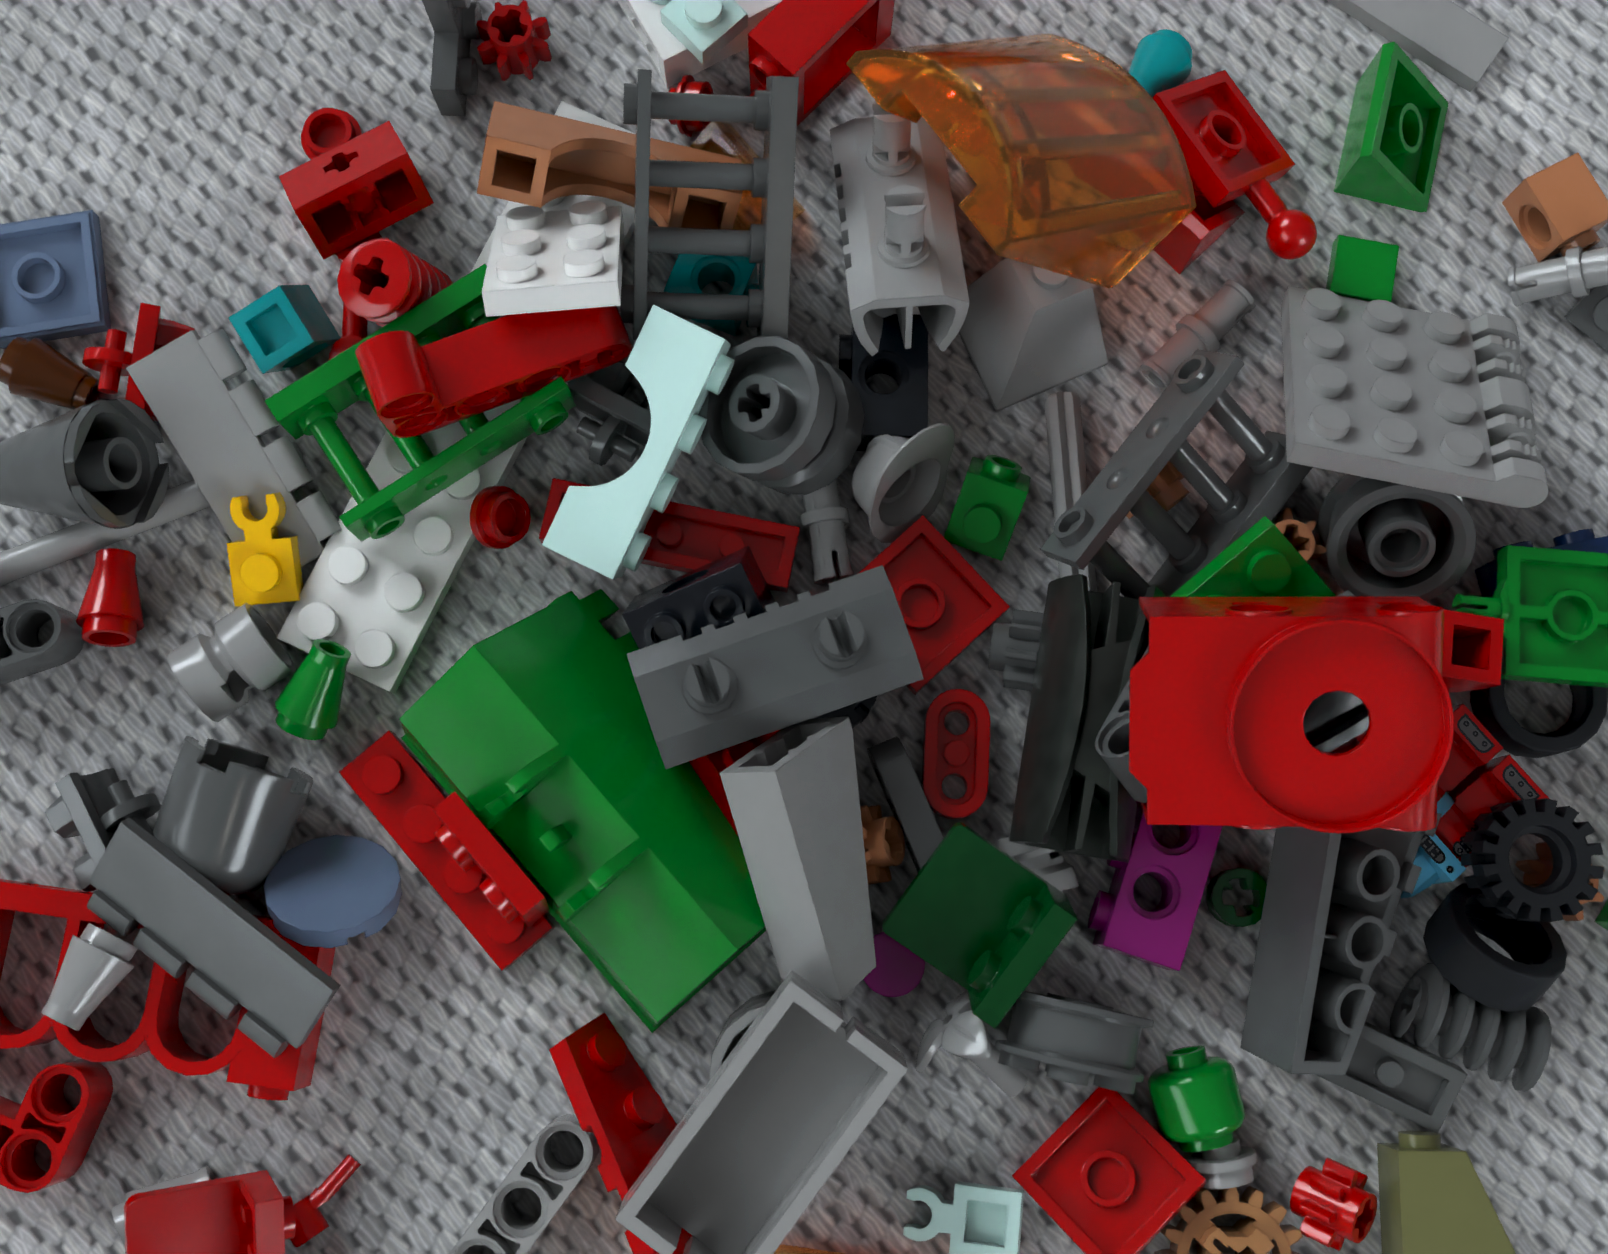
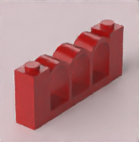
M0 879V980L15 911L68 918L55 976L56 981L72 936L80 937L88 923L101 929L104 928V924H107L87 908V904L94 892ZM253 915L328 976H331L336 947L303 946L282 936L273 926V919L271 917ZM139 924L137 928L142 929L144 926ZM154 962L143 1016L136 1031L126 1041L117 1044L106 1040L94 1029L90 1016L79 1031L67 1027L46 1015L32 1028L24 1030L14 1026L4 1016L0 1006V1049L47 1044L58 1039L72 1055L90 1062L117 1061L137 1057L150 1051L166 1069L185 1076L208 1075L229 1069L226 1082L248 1085L247 1096L282 1101L288 1100L289 1091H296L311 1086L324 1012L306 1041L296 1049L289 1044L278 1057L273 1058L237 1029L243 1016L248 1012L242 1006L231 1042L220 1054L214 1057H207L196 1053L186 1044L179 1029V1008L187 970L175 979Z

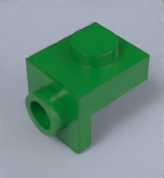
M987 455L985 460L972 457L944 538L949 543L1002 561L1028 494L1031 477L1021 473L1022 467L1007 458L997 455Z

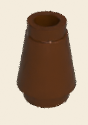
M20 336L15 338L7 346L0 359V382L8 385L11 394L74 410L97 400L101 393L98 391V378L92 376L91 373L40 338H33L32 340H27Z

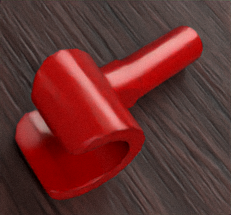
M350 1154L345 1157L319 1187H316L310 1195L294 1204L296 1232L295 1237L290 1238L295 1247H300L329 1227L319 1207L329 1201L360 1167L361 1164Z

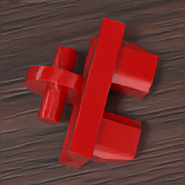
M140 303L133 353L124 351L127 338L126 332L108 329L105 347L85 348L82 363L86 367L100 372L98 391L102 393L117 394L120 376H129L125 400H129L145 410L153 421H158L126 368L187 332L195 330V328L175 321L161 319V306Z

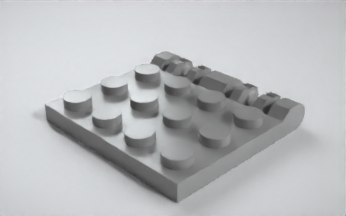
M1288 285L1281 304L1287 462L1517 508L1534 507L1546 499L1549 492L1545 470L1540 463L1542 461L1541 452L1534 446L1537 445L1535 418L1529 388L1524 380L1526 378L1524 368L1521 369L1520 366L1521 349L1517 326L1512 319L1485 313L1472 320H1464L1447 312L1428 313L1398 307L1386 300L1367 301L1337 295L1324 288L1305 289Z

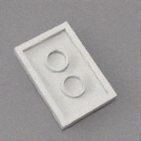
M591 200L573 204L569 210L544 212L539 207L521 206L509 210L506 215L497 216L482 287L486 317L621 306L624 248L622 206L607 207L604 202Z

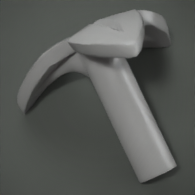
M968 991L963 992L946 1004L947 1017L944 1020H933L925 1031L918 1048L916 1071L923 1073L937 1049L942 1046L944 1050L955 1056L970 1059L1009 1097L1018 1095L1026 1086L1027 1077L1018 1068L998 1063L1000 1051L990 1042L983 1020L972 1013Z

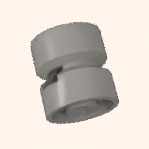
M247 602L215 623L214 636L208 637L199 633L167 655L169 665L185 692L198 708L215 722L221 721L248 703L249 690L255 687L266 691L295 671L291 657L280 640L277 639L270 625Z

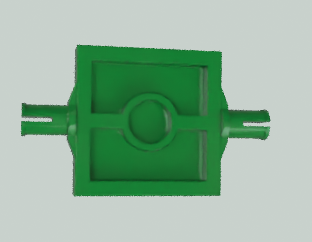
M1507 545L1497 551V588L1493 598L1463 594L1455 595L1452 608H1460L1455 611L1504 619L1501 679L1608 688V553Z

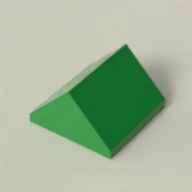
M1396 42L1382 45L1356 84L1334 192L1416 212H1427L1449 103Z

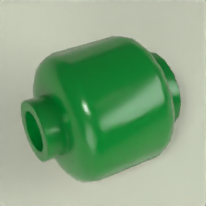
M1188 1046L1167 1052L1165 1054L1167 1064L1156 1069L1148 1080V1087L1160 1133L1170 1141L1179 1142L1180 1149L1186 1152L1208 1151L1232 1143L1234 1140L1232 1132L1240 1128L1245 1119V1110L1233 1065L1224 1058L1207 1056L1205 1046Z

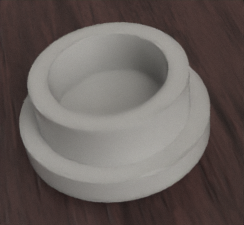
M1233 1136L1234 1140L1232 1143L1221 1148L1197 1152L1188 1158V1162L1206 1179V1184L1202 1188H1235L1249 1184L1254 1180L1252 1166L1257 1163L1255 1149L1241 1146L1239 1138Z

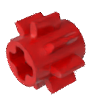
M523 0L519 6L502 5L497 2L495 3V10L490 14L488 20H478L476 23L480 37L484 41L477 47L483 65H490L497 61V69L502 81H506L511 74H525L529 80L534 79L533 69L537 66L539 60L548 62L552 59L549 45L544 41L551 36L546 17H539L532 21L527 1Z
M1326 1158L1322 1171L1313 1166L1306 1167L1298 1176L1290 1198L1292 1213L1304 1218L1299 1228L1302 1235L1338 1251L1341 1250L1345 1238L1354 1243H1360L1369 1233L1377 1211L1376 1196L1363 1190L1368 1176L1330 1158Z

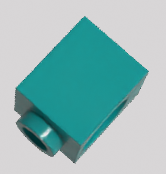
M679 254L664 292L704 294L702 290L707 284L713 281H724L733 287L729 295H747L748 289H758L757 263H749V258L744 256ZM691 319L736 336L742 322L735 320Z
M279 285L228 318L262 374L291 370L341 338L309 285Z

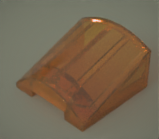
M1038 34L856 51L846 63L882 110L915 123L923 116L975 181L977 186L958 206L999 256L1110 289L1116 286L1197 207L1183 151L1171 125L1158 104L1125 69L1100 52L1083 44L1053 34Z

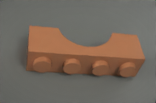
M494 101L486 133L477 194L539 208L559 197L591 195L616 200L634 208L636 134ZM650 138V160L742 164V159ZM649 186V217L659 227L733 230L742 197V190Z

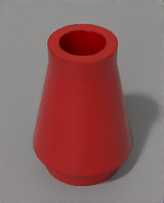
M117 548L101 549L96 552L95 566L76 619V623L82 627L81 637L84 641L106 647L129 646L136 642L137 632L144 628L136 575V555L134 553Z

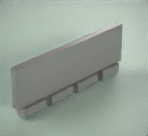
M224 329L216 330L203 338H200L196 330H191L126 368L232 542L245 540L244 531L234 523L230 514L232 497L247 495L250 513L257 519H263L267 513L266 494L280 492L286 504V513L281 524L277 526L279 537L297 536L301 568L320 557L326 546L323 541L332 534L342 530L338 519L321 491L315 492L301 501L294 494V491L309 484L314 479L287 435L265 446L261 436L276 429L280 424L266 405V399L255 381L249 380L234 389L230 388L227 381L240 375L247 368Z

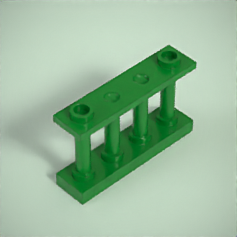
M483 264L265 400L266 405L277 422L295 440L304 434L314 436L358 504L339 516L344 526L361 542L369 537L379 539L394 532L404 523V515L532 433L535 432L536 435H543L554 430L567 419V411L576 406L568 385L560 376L534 394L521 398V402L491 421H488L483 412L458 421L467 436L434 456L421 435L397 438L386 428L413 470L382 490L378 489L335 423L338 413L359 400L363 402L368 401L376 413L355 355L357 347L367 339L382 333L402 330L414 334L420 346H424L500 317H486L482 287L487 268L486 264Z

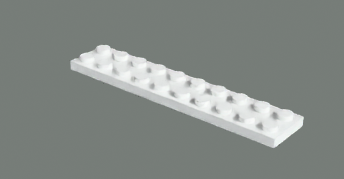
M561 101L554 114L635 134L564 101ZM569 195L553 199L541 207L544 212L569 210L573 204L591 200L604 202L607 207L622 206L624 222L623 251L634 232V208L616 200L591 195ZM508 201L501 215H506L513 208L530 205ZM495 227L472 271L483 264L487 265ZM521 399L483 413L488 421H491L521 402ZM455 422L421 436L434 456L466 437L467 434L460 423ZM388 431L383 436L366 468L379 490L384 489L413 470ZM527 437L404 515V523L387 536L379 539L369 537L361 542L339 519L338 522L342 530L330 536L300 593V600L295 602L277 639L306 653L310 652L314 640L324 639L336 642L347 648L351 653L346 672L395 695L475 540L470 526V509L474 498L486 487L503 486ZM353 497L349 500L343 514L358 505Z

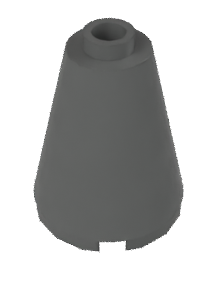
M99 399L0 442V504L114 529H122L136 523H144L155 515L163 503L169 482V463L159 464L155 443H164L160 430L145 410L129 400Z

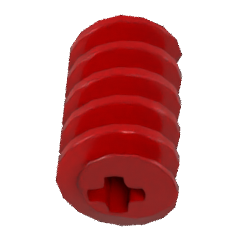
M387 237L363 242L351 250L341 263L337 278L339 295L345 306L356 315L364 317L381 327H384L453 284L447 274Z

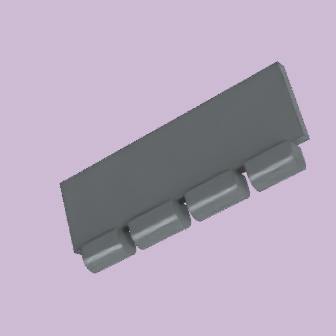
M130 817L120 822L88 880L98 890L92 894L87 908L123 937L131 934L139 924L143 925L144 928L139 931L133 945L175 979L180 977L190 965L194 966L196 970L191 973L185 987L226 1020H230L235 1016L242 1006L245 1007L248 1012L243 1016L237 1029L273 1058L278 1057L289 1044L296 1049L306 1041L339 989L340 984Z

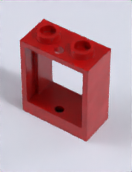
M782 0L748 33L750 96L755 95V90H766V77H799L798 126L891 35L895 0Z

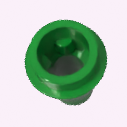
M314 640L310 652L275 701V707L278 710L275 721L281 729L299 738L320 740L326 736L328 729L337 726L346 667L351 657V653L347 648L329 640Z

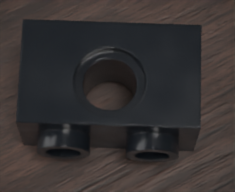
M897 314L883 318L879 351L873 357L860 343L853 324L851 335L839 334V369L843 372H850V380L859 390L864 411L862 437L856 451H866L868 443L878 435L889 434L910 439L924 428H927L928 330L921 314H913L911 349L904 348ZM875 374H886L891 376L899 387L892 393L878 394L867 386L866 380Z
M747 546L636 595L622 616L638 648L641 649L679 635L682 636L683 640L701 635V628L714 624L715 629L733 624V617L742 613H746L747 618L766 612L765 606L774 603L775 600L750 547Z

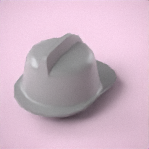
M934 424L924 428L910 439L884 434L876 436L868 443L866 453L860 459L853 473L851 486L855 500L869 517L871 534L881 543H892L922 515L928 519L935 511L943 496L947 479V468L955 442V432L949 424Z

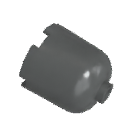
M186 736L156 819L152 836L225 894L240 895L256 891L264 885L268 874L281 859L314 782L313 778L294 767L290 769L286 778L264 769L269 758L266 755L209 738L205 747L199 744L198 740Z

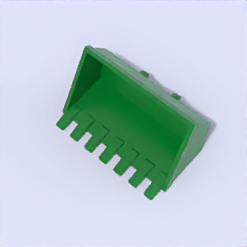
M602 589L580 600L570 591L556 598L546 608L473 645L399 718L405 733L401 739L449 795L454 791L459 795L543 894L550 909L549 913L653 1033L766 931L741 843L734 829L690 762L665 769L627 657V653L639 648L631 632L615 640L601 625V623L615 614L619 608Z

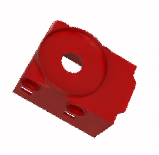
M1418 596L1139 597V605L1149 622L1148 653L1130 669L1129 772L1147 788V803H1141L1147 825L1232 826L1255 830L1303 827L1309 830L1338 834L1366 831L1373 828L1416 832L1432 830L1436 827L1438 779L1449 758L1454 734L1452 702L1447 686L1442 678L1443 607L1434 606ZM1334 691L1352 693L1362 700L1368 710L1369 726L1367 734L1359 745L1347 752L1320 751L1311 745L1305 736L1303 726L1305 712L1313 700L1324 693Z

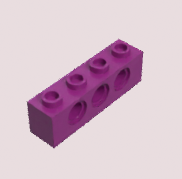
M1136 801L1137 808L1129 862L1107 860V865L1116 869L1108 893L1099 890L1094 899L1088 919V928L1096 930L1093 945L1166 970L1180 971L1223 826L1179 825V840L1174 847L1169 849L1156 841L1152 832V825H1147L1141 802ZM1143 874L1154 877L1162 891L1158 906L1151 911L1142 909L1136 903L1133 895L1134 884Z

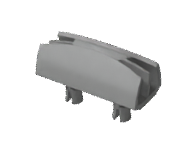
M891 94L882 96L874 101L872 104V110H874L873 117L854 118L830 129L851 321L860 343L872 357L879 351L883 318L895 313L898 316L904 348L911 349L914 306H918L928 332L937 347L944 352L958 335L964 324L970 304L940 122L916 114L913 115V113H910L911 101L903 96Z

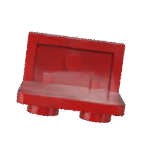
M267 1170L137 1193L129 1197L124 1205L125 1254H285V1239L294 1238L296 1232L293 1201L290 1195L282 1196Z

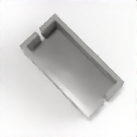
M791 970L626 1193L615 1220L659 1254H673L677 1248L682 1228L692 1235L685 1245L683 1254H774L907 1072L908 1067L904 1054L854 1016L845 1027L841 1025L844 1021L842 1007Z

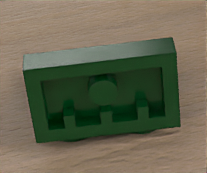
M957 822L952 826L883 920L882 928L885 934L967 989L972 1013L996 1029L1078 919L1066 894L964 823Z

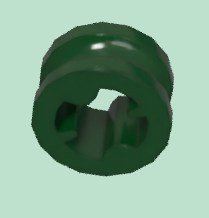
M1232 868L1221 871L1211 879L1207 886L1205 899L1208 910L1216 920L1227 926L1246 927L1254 925L1262 918L1267 884L1259 874L1250 869ZM1232 879H1239L1241 889L1246 891L1252 890L1253 904L1243 905L1244 910L1247 912L1243 916H1236V910L1233 905L1223 904L1222 892L1223 890L1233 889L1229 883Z

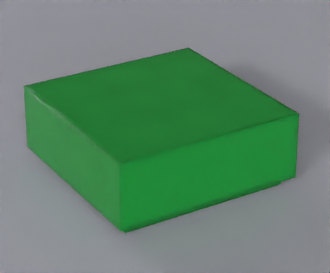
M1338 235L1332 245L1326 289L1341 296L1367 301L1386 300L1391 302L1399 246Z

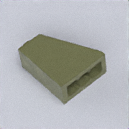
M1399 1131V1143H1377L1382 1254H1516L1466 1151L1441 1143V1134L1429 1131Z

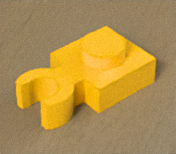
M280 492L266 494L267 513L263 519H257L250 513L247 495L232 497L230 514L234 523L244 531L245 540L226 543L235 607L242 606L246 602L250 605L300 600V593L304 586L297 536L279 537L277 526L281 524L286 513V504Z

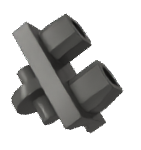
M621 361L589 373L586 376L570 380L567 384L570 392L573 393V399L576 404L573 408L603 423L600 425L585 416L580 421L576 430L578 434L593 441L589 451V460L600 466L605 465L614 453L632 462L640 446L624 438L623 435L646 447L650 434L651 413L647 396L640 406L623 397L632 383L634 375L625 366V363Z
M114 768L88 775H79L78 773L66 775L55 783L61 796L45 811L55 833L63 838L81 836L88 853L76 860L73 868L77 881L85 892L98 890L88 880L120 822L130 817L152 835L153 833L146 819L153 816L161 808L155 793L135 797L127 780L120 781Z

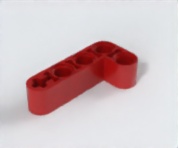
M617 306L506 315L424 346H420L414 334L409 331H390L364 341L355 350V355L377 416L393 436L408 438L431 432L534 394L560 376L567 382L613 365L627 357L631 353L633 346Z
M85 1059L48 1066L33 1079L21 1104L0 1096V1185L14 1191L29 1193L64 1182L75 1175L85 1159L111 1101L113 1082L105 1066L99 1062H90ZM70 1075L78 1081L81 1087V1099L76 1108L67 1103L63 1093L65 1081ZM40 1140L51 1151L52 1161L47 1172L40 1169L35 1162L34 1152Z

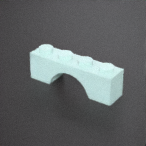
M652 306L625 364L644 389L650 406L651 427L646 447L637 462L617 479L596 486H569L542 546L611 579L622 577L626 568L634 572L638 569L652 539L651 536L643 533L652 512L656 510L663 513L666 510L678 485L679 478L671 475L681 451L688 454L693 452L705 428L707 419L698 415L709 391L716 395L720 394L733 368L735 360L726 356L731 346L726 339L658 306Z

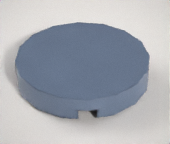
M333 835L311 839L288 850L268 874L264 883L267 911L273 919V926L282 936L303 946L334 948L348 945V937L357 936L364 932L365 938L379 932L396 914L402 896L401 878L397 861L383 846L363 837Z

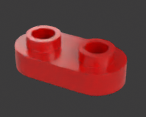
M951 689L939 694L928 707L924 718L921 787L931 810L935 814L947 819H961L971 815L984 803L988 792L990 714L986 704L979 696L964 689ZM952 712L961 713L968 723L966 732L961 735H954L948 732L944 725L946 715ZM955 775L963 780L965 793L961 798L951 799L943 793L942 782L945 777Z

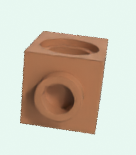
M1578 152L1525 178L1502 202L1538 262H1542L1558 253L1565 256L1566 249L1578 246L1582 247L1583 252L1587 251L1600 242L1596 232L1608 223V200Z

